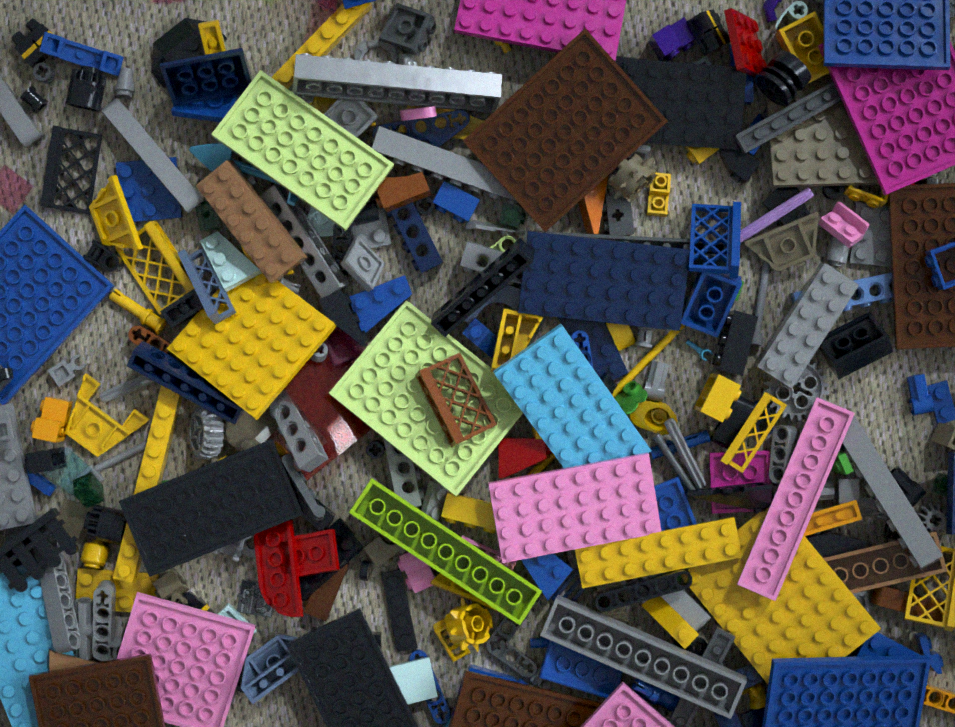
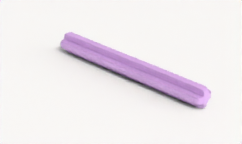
M809 187L805 188L743 228L740 232V244L812 198L814 194Z

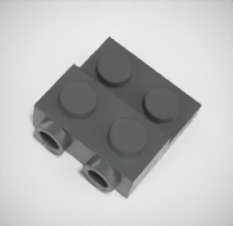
M396 3L379 38L382 42L399 47L403 52L419 57L420 53L425 52L427 49L429 34L433 35L436 30V21L429 13Z

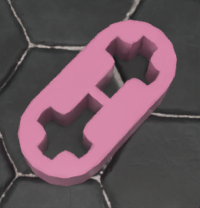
M435 106L400 110L401 121L437 116Z

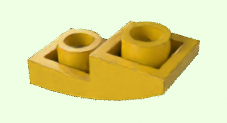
M656 172V177L649 186L646 215L667 217L671 174Z

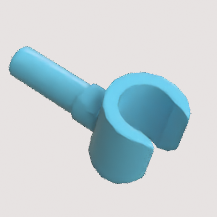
M689 339L687 340L686 344L699 353V357L702 360L708 361L703 357L706 351L713 355L711 350L702 349Z

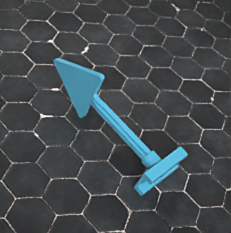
M220 142L191 146L189 148V151L211 172L226 160H233L242 172L279 184L256 167L232 159V150ZM289 191L287 204L295 206L299 198Z

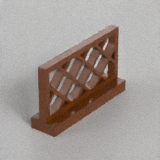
M457 353L428 368L419 370L415 374L451 448L497 425L461 353ZM458 360L461 366L459 373L449 369L451 361ZM434 369L444 371L442 381L434 379L430 371ZM447 373L458 376L455 386L444 382ZM460 378L469 381L468 391L458 387ZM443 386L453 389L451 399L443 397L441 393ZM456 391L467 394L464 404L453 401ZM470 396L478 399L479 405L477 409L467 406ZM452 404L463 408L460 418L452 415L450 411ZM466 409L476 412L473 422L463 419ZM479 414L486 416L490 424L486 426L476 424ZM461 422L472 426L470 434L464 437L460 431Z

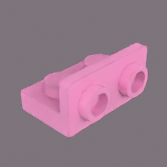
M840 201L835 204L831 212L821 217L818 222L822 228L848 248L862 240L870 226L868 222Z

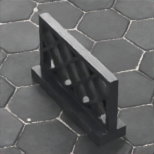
M53 125L41 207L90 214L89 206L93 199L103 135ZM65 133L74 134L79 141L68 147L64 142ZM89 137L98 138L97 146L89 151L83 141ZM81 143L88 153L77 159L71 149ZM63 145H65V147L67 148L64 152ZM96 150L94 158L91 153ZM70 152L76 161L65 167L61 162V158L64 154ZM90 155L94 165L86 171L80 161ZM78 163L84 173L74 179L68 169ZM60 164H61V166H62L64 169L59 172V170H60ZM66 171L72 182L62 187L58 182V177ZM91 171H92V178H91V177L89 176V174H88V173L91 172ZM87 175L91 184L90 187L83 191L76 181ZM75 183L81 193L71 199L65 189ZM57 184H58V186L60 187V190L56 192ZM63 191L69 201L63 206L54 204L55 196ZM87 191H89V197L85 194ZM84 195L88 201L87 209L77 208L73 201ZM70 203H72V205H73L75 208H73V207H67V205H69Z

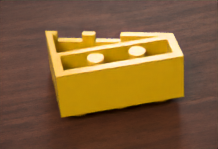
M503 309L490 372H493L527 347L543 319L542 316Z

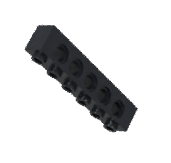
M521 238L518 239L435 311L430 324L446 337L533 262L535 252Z

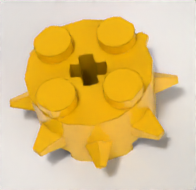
M461 598V606H456L445 616L444 620L451 643L460 645V650L464 651L468 645H473L478 652L479 644L490 639L489 630L493 628L492 617L488 609H483L480 604L473 602L467 605L464 598Z

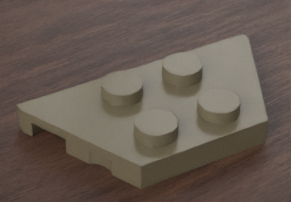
M818 211L744 241V243L777 272L815 257Z

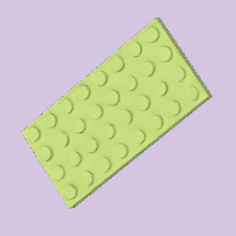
M261 70L211 134L213 138L345 231L394 167V163Z

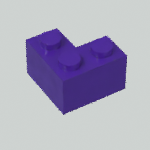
M685 17L671 26L670 24L654 33L648 42L660 61L666 59L669 62L678 56L677 54L680 53L681 49L685 52L695 45L693 42L697 37L694 38Z

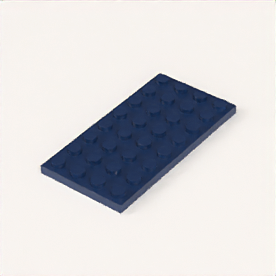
M527 231L526 244L535 253L533 262L522 272L518 313L680 331L690 249Z

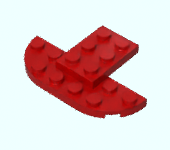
M291 519L254 534L258 583L265 602L276 610L277 613L284 616L304 617L299 577L340 570L335 530L328 529L294 536L293 520Z

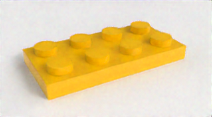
M78 568L75 600L82 597L93 599L95 589L103 580H110L116 587L115 611L118 612L132 611L137 592L157 597L154 592L156 588L153 583L159 579V574L149 577L147 572H139L137 581L130 583L113 579L114 570Z

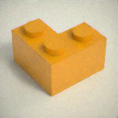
M51 396L45 397V400H42L40 404L41 417H36L31 424L30 432H32V438L54 443L65 441V431L70 419L73 401Z

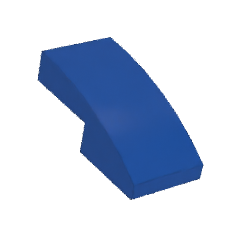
M923 632L915 633L921 655H928L931 658L930 668L937 674H942L943 659L934 650L930 651L932 649L930 637H927Z

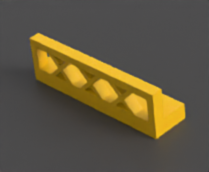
M765 392L721 461L743 473L785 410L787 404ZM771 400L781 406L777 414L768 415L767 406ZM765 410L766 416L760 417ZM769 417H774L770 423ZM766 418L768 428L766 431L757 432L756 422L759 419ZM754 427L755 433L749 434ZM758 434H763L759 440ZM755 435L757 441L755 448L746 449L745 439L748 436ZM743 444L744 450L738 451ZM747 451H752L748 457ZM744 452L746 461L741 467L733 462L732 459L737 453Z

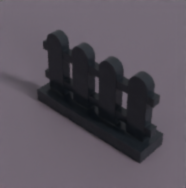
M57 508L50 509L0 547V572L2 571L11 584L8 585L10 589L15 588L18 592L26 591L28 589L26 578L31 575L36 580L42 579L45 575L42 566L48 563L51 567H57L61 564V557L58 554L65 551L66 554L73 555L78 551V546L75 543L78 539L76 536L71 538L62 526L65 524L64 520L61 519L59 521L56 518L60 515ZM46 526L48 530L42 533L40 529ZM50 534L53 535L60 545L56 550L46 539ZM29 538L31 542L25 545L24 541ZM34 546L44 558L40 562L30 552V549ZM13 551L15 554L9 558L7 554ZM17 559L27 569V572L23 575L13 563Z

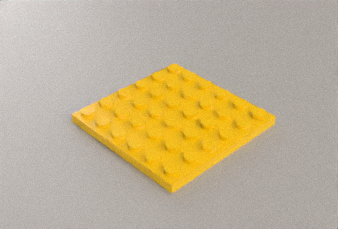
M263 273L227 292L236 311L235 314L214 324L203 308L167 347L168 351L256 420L260 418L337 327L334 322L279 281L270 283ZM218 289V290L212 295V297L217 298V297H218V294H219V292H220V289ZM220 303L217 311L221 314L227 311L229 307L227 304Z

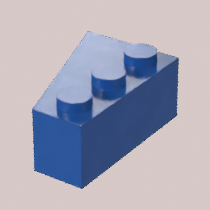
M404 275L375 286L369 292L365 290L350 296L352 309L354 312L356 311L361 322L358 323L361 331L369 332L410 298L413 293Z

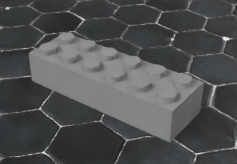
M820 263L754 366L784 386L792 389L859 285L828 264Z

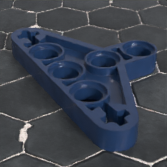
M454 110L439 113L435 117L381 124L373 129L372 137L374 139L379 126L389 130V126H392V131L396 132V127L402 124L407 128L405 136L419 141H428L430 145L440 147L469 124L470 115L465 110ZM458 113L466 116L463 125H460V122L457 121L452 123L454 127H450L448 115H452L451 119L457 118ZM438 117L446 119L447 124L444 128L436 126L435 121ZM418 121L426 123L427 129L424 132L416 130V123ZM424 170V175L431 176V172Z

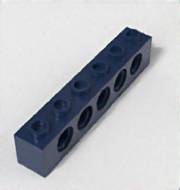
M144 341L133 350L127 367L234 425L244 413L242 408L185 363Z

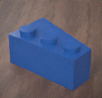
M556 553L521 560L540 590H542L547 601L573 570L572 566Z

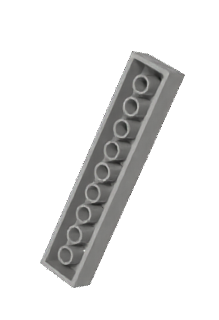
M302 53L295 56L292 92L295 95L420 107L435 106L441 109L493 113L496 111L501 98L502 74H496L492 71L482 73L472 69L462 71L451 67L441 69L431 65L421 67L410 63L400 65L390 61L380 63L369 59L360 61L349 57L339 59L328 55L319 57Z
M560 595L556 597L540 635L729 719L732 718L747 683V676Z

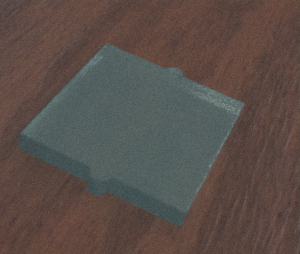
M67 447L65 449L67 467L47 471L46 473L70 495H74L79 487L85 484L84 481L93 470Z

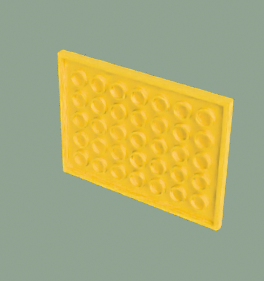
M765 508V512H759L737 530L742 558L695 566L687 571L692 576L690 589L725 631L735 635L733 642L768 684L772 658L846 657L881 628L804 535L776 601L737 585L769 508ZM682 574V579L685 582H687L688 576L686 574Z

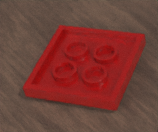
M732 8L724 10L736 70L747 73V75L755 78L767 66L762 58L761 51H763V46L757 35L759 31L758 24L754 19Z

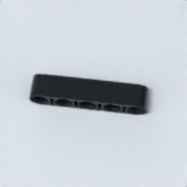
M680 569L602 590L595 596V605L597 609L604 612L681 591L691 586L692 576L686 569ZM680 574L688 576L686 583L680 584L677 582ZM662 579L668 581V586L665 589L657 587L658 582ZM641 585H646L649 587L647 594L641 595L637 591ZM627 591L629 593L628 599L620 600L618 598L619 592ZM606 596L610 601L608 605L602 606L598 603L599 598Z

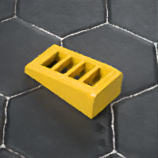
M442 619L433 624L434 632L453 662L471 653L467 646L464 651L454 656L452 650L460 647V645L453 644L449 647L448 644L451 643L450 637L445 639V636L448 635L445 620Z

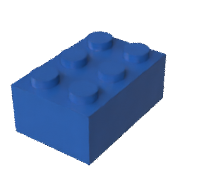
M699 272L684 304L681 324L718 338L742 286L741 276H738V279L729 278L730 274Z

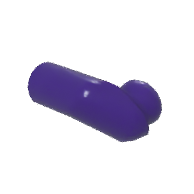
M766 0L764 2L763 9L767 23L777 20L774 9L782 0Z

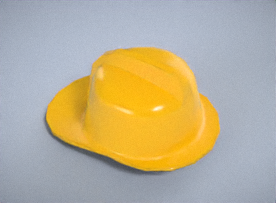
M644 401L638 403L637 409L630 414L631 421L636 426L654 433L659 432L660 435L669 434L664 425L666 420L673 418L678 423L675 413L669 405L663 402Z

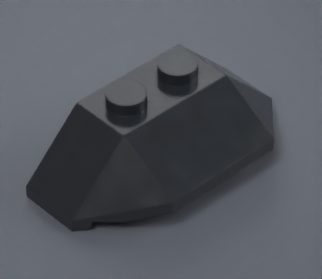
M184 18L153 43L151 73L164 89L167 86L160 63L205 55L198 24L207 21ZM222 33L223 39H224V42H225V41L227 40V38H226V36Z

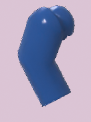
M542 636L540 638H530V648H547L549 639Z

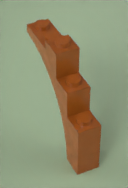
M419 172L409 176L386 177L372 197L377 196L375 198L379 208H384L387 213L432 194L423 172Z

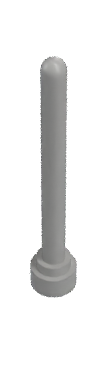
M764 260L755 316H758L751 343L752 345L759 346L763 345V337L760 331L770 265Z

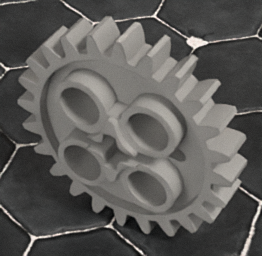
M809 362L795 385L798 383L797 386L811 392L812 396H808L800 391L794 392L793 388H788L765 374L769 381H765L762 384L767 385L768 388L762 390V392H768L787 404L781 414L782 418H785L788 414L789 420H793L794 415L799 421L802 415L807 419L809 416L808 412L811 411L816 397L827 401L822 397L823 394H829L828 391L824 390V387L829 386V384L823 383L827 375H820L823 368L816 369L817 362H813L811 365ZM811 377L813 380V385L810 388H807L804 384L805 379ZM784 387L787 395L781 399L778 396V390ZM802 395L805 398V404L799 407L796 404V399ZM772 400L768 405L769 408L776 407L774 410L775 414L781 408L780 405Z

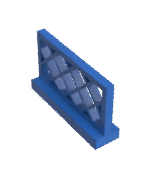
M733 201V206L692 204L689 271L730 274L729 278L738 279L741 202ZM696 211H704L708 215L701 219L696 214ZM724 212L728 213V216L721 220L716 214ZM712 218L717 224L711 227L706 221ZM702 225L707 231L700 234L695 229ZM721 226L727 231L722 236L715 231ZM709 234L717 238L712 243L705 239ZM699 241L706 245L702 250L694 246ZM720 242L727 247L721 252L715 247ZM711 250L716 256L709 259L704 253ZM699 257L706 262L703 265H693V261ZM721 258L726 263V266H717L714 262Z

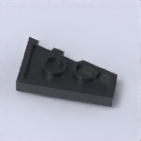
M797 187L777 188L762 204L771 211L800 191ZM805 203L779 218L778 221L784 225L810 214Z

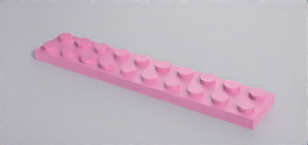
M816 397L737 585L776 601L854 417V412Z

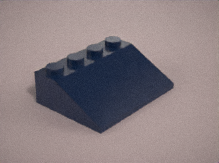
M243 48L160 63V68L174 107L242 94L252 82L249 63Z

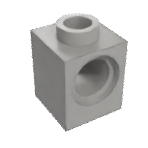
M835 478V502L843 504L856 500L859 503V479Z

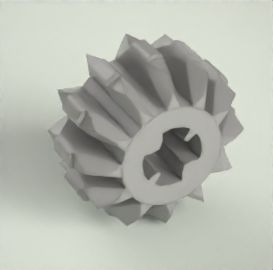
M930 502L927 503V508L921 506L920 509L923 513L916 514L921 518L920 520L929 533L937 532V536H939V531L945 533L944 525L946 526L947 514H945L947 508H941L939 503L933 506ZM932 515L937 517V520H934L935 523L930 522V518L933 519Z

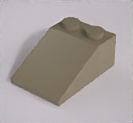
M270 407L266 409L258 420L244 411L242 417L235 425L228 421L223 426L225 431L223 437L240 452L267 441L277 430L278 424L270 415Z

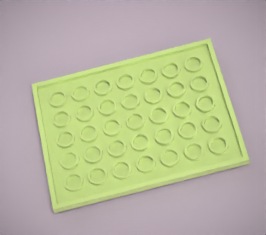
M406 300L333 387L329 395L456 497L521 417L523 412L495 374L490 372L488 365L448 334L444 337L430 324V318ZM457 353H461L497 425L451 448L415 374L419 370L428 368ZM458 360L451 361L449 369L459 373L461 366ZM439 369L430 371L434 379L442 381L444 371ZM447 373L444 382L455 386L458 376ZM460 378L458 387L468 391L469 381ZM443 386L441 391L443 397L451 399L453 389ZM456 391L453 401L464 404L467 394ZM470 396L467 406L477 409L479 405L478 399ZM452 404L450 411L452 415L460 418L463 408ZM466 409L463 419L473 422L476 412ZM479 414L476 424L481 426L490 424L486 416ZM461 422L460 431L464 437L470 434L472 426Z

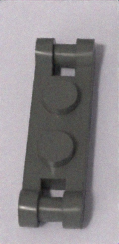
M285 454L282 457V464L291 484L313 520L321 522L325 517V508L317 505L315 501L317 497L311 488H307L303 473L301 471L297 472L293 465V456Z

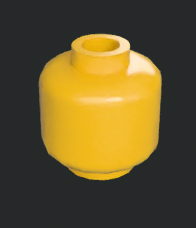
M92 539L91 542L84 543L80 558L81 562L84 563V567L100 569V567L106 565L109 548L103 545L104 542Z

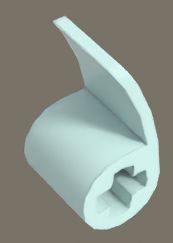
M802 1L792 3L778 18L772 32L774 33L777 30L784 15L792 22L806 16L808 12L807 5ZM795 9H796V10H797V9H800V10H801V12H800L799 14H796V15L794 14L793 11H794Z

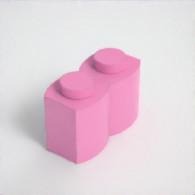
M408 551L399 555L400 560L397 563L401 572L405 571L408 578L405 581L409 590L413 589L417 593L433 586L430 582L435 578L431 566Z

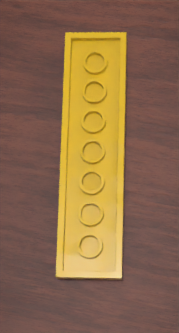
M735 517L575 549L582 588L742 558Z

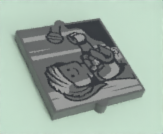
M242 579L240 593L237 595L239 598L237 611L271 618L273 608L262 597L259 583Z

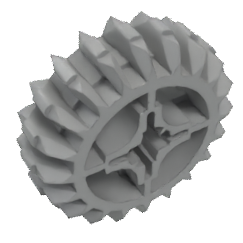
M198 406L192 412V418L189 419L188 441L190 442V448L196 458L203 460L214 459L218 457L221 447H223V433L225 432L223 430V418Z

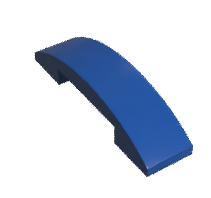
M44 32L39 52L80 66L94 67L100 69V72L119 76L124 58L123 56L98 50L48 32Z

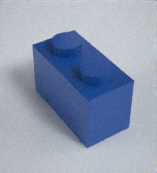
M443 181L433 203L436 205L435 209L439 212L446 214L448 211L454 215L453 219L464 223V221H470L480 199Z

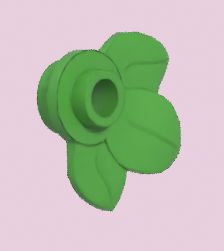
M630 381L623 387V392L615 397V400L622 407L625 414L628 415L637 409L638 403H642L647 399L648 393L641 384L636 381Z

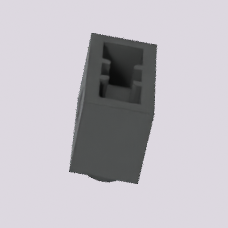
M615 195L605 196L602 213H606L607 221H603L604 233L621 236L633 235L631 202H628L625 198L615 200ZM615 210H618V213L622 214V217L619 218V221H616V218H612V215L615 213Z

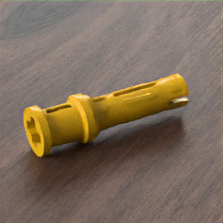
M115 289L109 296V300L140 319L139 321L142 325L146 324L155 330L157 335L165 328L167 324L165 318L162 319L156 315L152 309H145L118 291V289Z

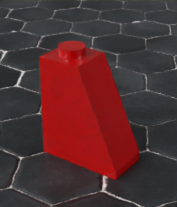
M504 437L498 444L499 479L509 477L550 458V454H553L543 439H535V437Z

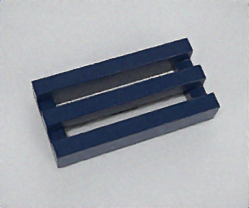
M576 568L553 594L551 600L555 601L556 597L563 592L577 574L580 576L579 569ZM580 577L562 597L567 598L581 582ZM581 587L570 600L575 602L586 588Z

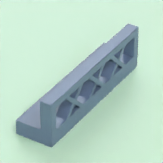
M204 248L190 255L185 249L178 252L181 262L211 321L217 324L235 314L234 306L224 290ZM203 255L205 258L203 265H195L193 260ZM205 271L212 273L210 282L202 280ZM212 287L220 289L217 298L210 296ZM220 303L227 304L229 309L219 314L217 310Z

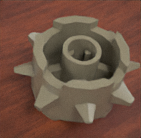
M636 153L629 160L624 159L617 167L619 169L617 174L615 173L608 180V183L617 190L614 199L625 198L628 202L639 197L637 193L644 188L647 189L656 177V171L651 167L655 160L647 158L644 161Z

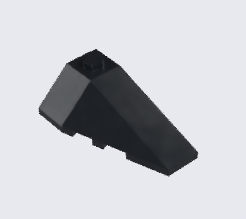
M764 481L686 490L685 495L735 507L753 509V512H765V508H770L772 485Z

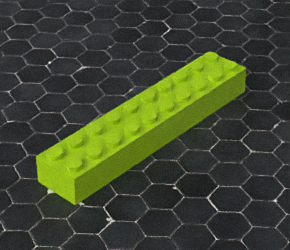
M370 478L348 511L518 625H521L542 590L372 478Z

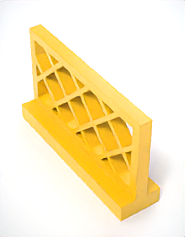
M156 220L148 222L144 225L145 227L137 231L139 238L145 232L150 237L149 246L142 245L143 248H148L146 260L137 258L138 250L134 251L133 257L126 256L122 248L115 247V249L158 314L161 315V310L193 290L194 287L177 250ZM152 249L160 252V263L150 261ZM136 261L146 263L144 274L136 271ZM150 264L160 265L158 277L148 275ZM163 266L169 267L172 270L171 279L162 278ZM147 278L157 279L155 290L148 289L146 286ZM161 280L171 282L169 293L159 291ZM174 283L181 284L186 292L180 296L173 294ZM159 294L168 296L167 305L163 308L157 302Z
M940 546L942 553L952 554L951 562L946 564V573L949 576L948 581L941 584L936 574L927 576L922 580L918 578V583L916 584L915 579L910 580L904 620L936 626L952 632L955 629V549ZM932 577L939 587L930 592L923 582ZM918 585H921L927 593L920 599L913 593L914 588ZM939 589L946 596L945 600L941 603H938L932 595ZM929 596L935 607L926 611L920 601ZM916 604L924 613L919 617L910 615L911 607ZM938 608L943 615L942 622L934 621L929 613Z

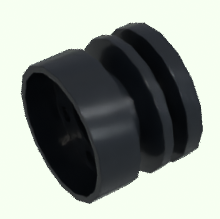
M783 50L779 51L770 60L769 65L765 66L762 72H759L755 77L760 91L769 100L780 106H787L796 97L797 91H801L811 80V74L804 63L795 55Z

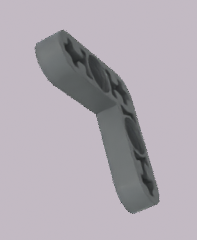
M504 615L490 635V639L486 642L487 650L520 675L526 678L533 677L537 671L535 661L509 643L521 625H515L512 620L507 619ZM504 623H510L513 627L512 631L508 634L503 633L501 630V626ZM498 632L507 639L505 641L501 639L499 641L500 648H494L493 650L491 649L492 644L490 642H495L499 636L495 635ZM509 651L517 653V659L513 662L506 659V654ZM521 657L525 658L522 660L525 665L532 664V672L527 671L525 673L524 667L519 664L518 668L515 666L519 663Z

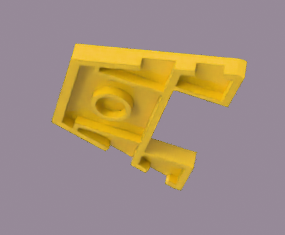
M85 373L65 434L99 457L145 425L150 419L137 409H134L123 425H121L89 401L101 383L88 373Z

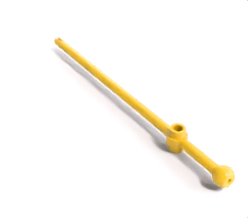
M681 324L680 331L670 330L617 384L612 396L615 398L623 390V387L632 381L682 331L685 325ZM550 454V458L538 463L527 475L540 473L555 458V455Z

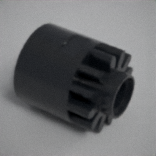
M82 65L81 70L72 69L65 104L100 112L107 77L99 74L100 69Z
M94 505L91 512L88 511L86 514L84 529L87 530L86 535L88 539L121 546L127 521L122 510Z

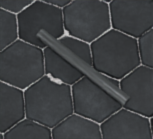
M659 432L655 433L652 438L686 490H695V487Z

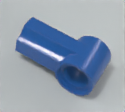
M925 374L906 377L910 393L909 404L912 405V415L916 416L934 412V402L928 392Z

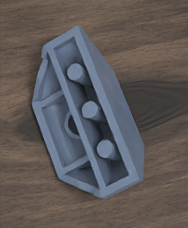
M278 634L246 657L241 689L252 704L299 671L286 643L298 637Z

